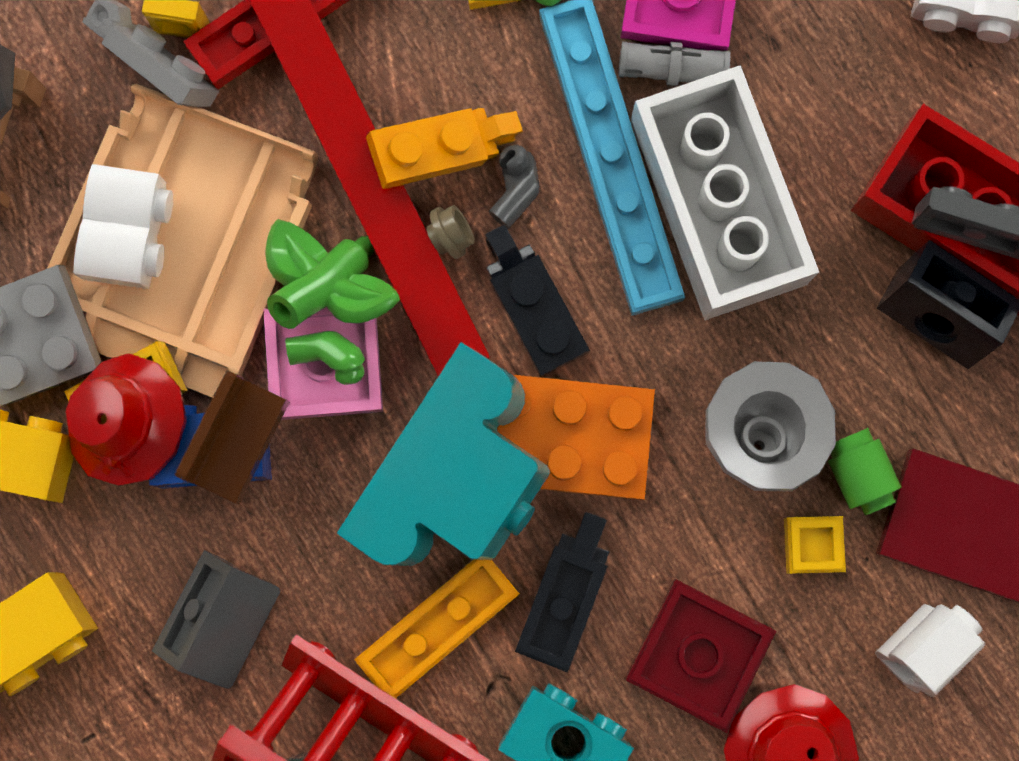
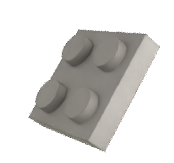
M65 265L50 267L0 287V407L88 375L102 362Z

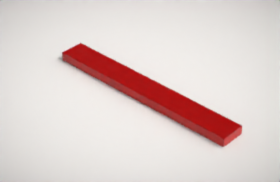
M249 0L392 287L397 291L400 302L437 376L440 375L461 342L490 359L404 185L382 189L366 140L368 133L376 129L311 0Z

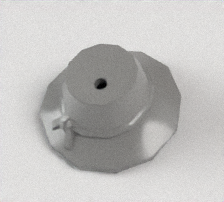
M758 361L750 363L722 380L705 411L707 447L724 473L754 491L791 492L820 473L836 445L835 410L818 379L790 363ZM754 445H760L762 450H757Z

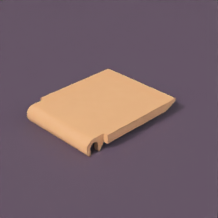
M135 83L131 86V92L135 95L131 111H120L119 128L109 124L93 164L156 173L166 181V190H172L173 208L171 218L168 223L161 222L157 236V244H163L164 246L162 272L159 277H152L149 289L87 281L73 274L75 248L80 225L83 220L84 197L89 173L47 269L56 265L66 266L99 354L112 359L127 353L134 354L156 341L165 342L186 388L213 398L227 370L242 377L264 323L263 309L268 308V298L277 292L280 282L273 278L270 273L265 256L266 243L271 226L277 219H281L303 229L312 208L310 201L304 199L316 169L318 152L196 106L178 105L167 95Z

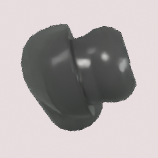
M517 144L506 147L500 154L499 163L503 171L506 192L489 210V214L500 225L505 224L507 229L515 223L540 192L537 164L534 156L526 151L523 146Z

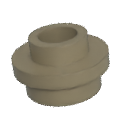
M454 205L445 210L437 207L430 211L431 224L427 225L426 229L436 250L442 255L448 252L454 259L464 256L466 254L465 248L473 245L475 241L472 230L461 211Z

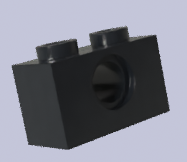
M929 240L897 269L877 309L969 369L1004 343L1019 312V299Z

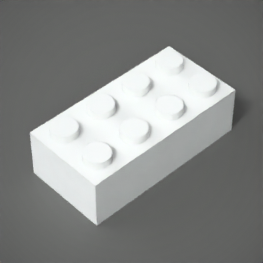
M741 65L635 101L631 123L704 320L808 285L819 273Z

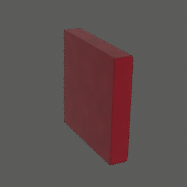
M674 579L624 680L727 733L777 631Z

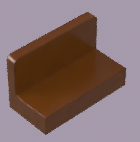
M227 370L175 472V476L239 505L290 402Z

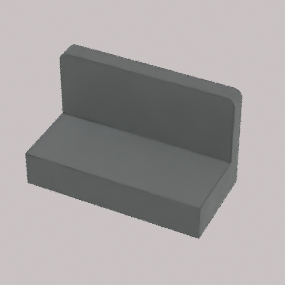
M204 550L152 652L179 672L229 689L233 686L280 594V588Z

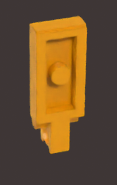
M469 108L372 130L366 136V140L382 189H387L482 166L488 159L497 157L499 154L498 145L514 142L515 137L522 133L523 129L517 111L497 114L487 118L484 108L474 110Z

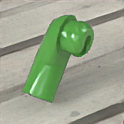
M324 331L285 339L290 365L322 361L335 370L336 381L343 385L355 384L365 374L362 365L365 357L361 349L337 332Z

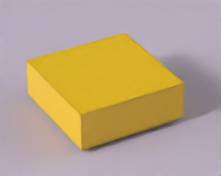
M144 0L142 13L157 33L188 38L209 24V20L199 2L189 0Z
M843 516L784 518L787 574L846 572Z

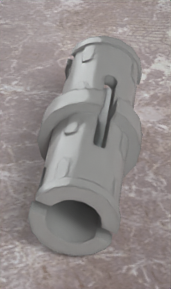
M623 41L621 44L619 77L666 80V85L677 86L678 82H692L730 69V51L684 48L682 47V42H670V46L642 45Z

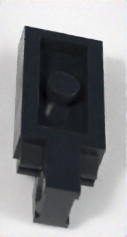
M505 224L486 233V243L496 259V262L486 267L491 277L490 284L539 376L542 378L588 354L590 351L542 260L539 255H535L530 244L518 250Z
M585 512L575 538L562 533L558 546H554L515 649L516 653L568 673L608 567L605 564L610 551L597 547L607 519L590 512Z

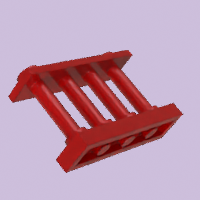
M297 634L290 642L281 665L293 673L252 731L246 730L243 732L232 724L217 743L212 761H287L273 752L274 749L271 744L313 686L341 705L303 761H331L359 717L388 735L373 761H400L407 749H410L427 761H489L488 758L479 753L478 748L469 739L458 734H449L338 662L334 654L324 645L314 641L307 642Z

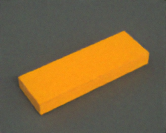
M473 559L354 660L375 686L396 699L520 593L492 560Z

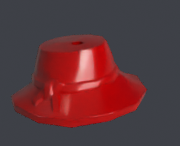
M129 353L101 362L71 394L66 408L72 455L87 476L117 486L153 479L177 454L187 423L181 388L159 363ZM103 414H106L107 421L105 424H103L101 421Z
M796 684L760 693L737 713L723 750L726 761H858L859 759L850 720L826 695ZM810 748L814 752L812 759L807 756V751Z

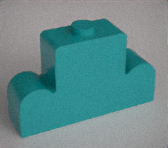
M461 342L337 531V534L371 559L383 565L413 566L422 562L432 548L433 532L472 559H494L510 534L512 533L515 536L520 534L532 518L535 507L531 505V502L550 473L549 467L497 431L499 425L504 426L513 422L522 412L525 404V392L519 380L476 350Z

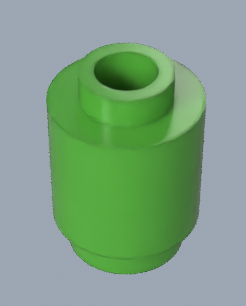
M866 428L836 441V445L831 452L832 459L828 460V463L849 509L861 506L864 515H868L894 504L896 501L892 492L902 488L880 439L874 440L869 428Z

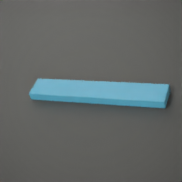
M571 0L553 5L552 7L539 9L541 24L631 316L684 301V291L593 1Z

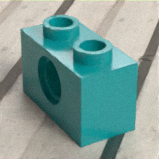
M548 683L544 692L535 686L531 687L500 741L498 750L516 761H627L634 748L623 739L627 732L626 728L599 712L593 721L573 709L578 701L576 698ZM564 726L576 727L584 735L583 747L573 756H562L555 752L551 745L554 733Z

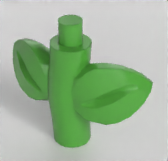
M277 219L271 226L265 250L267 267L273 278L284 285V287L268 298L267 307L273 319L282 327L293 329L326 307L335 318L344 323L357 324L367 322L388 312L399 302L400 298L397 291L385 281L363 274L368 269V258L375 253L368 237L361 236L356 241L344 239L327 253L313 236L291 222Z

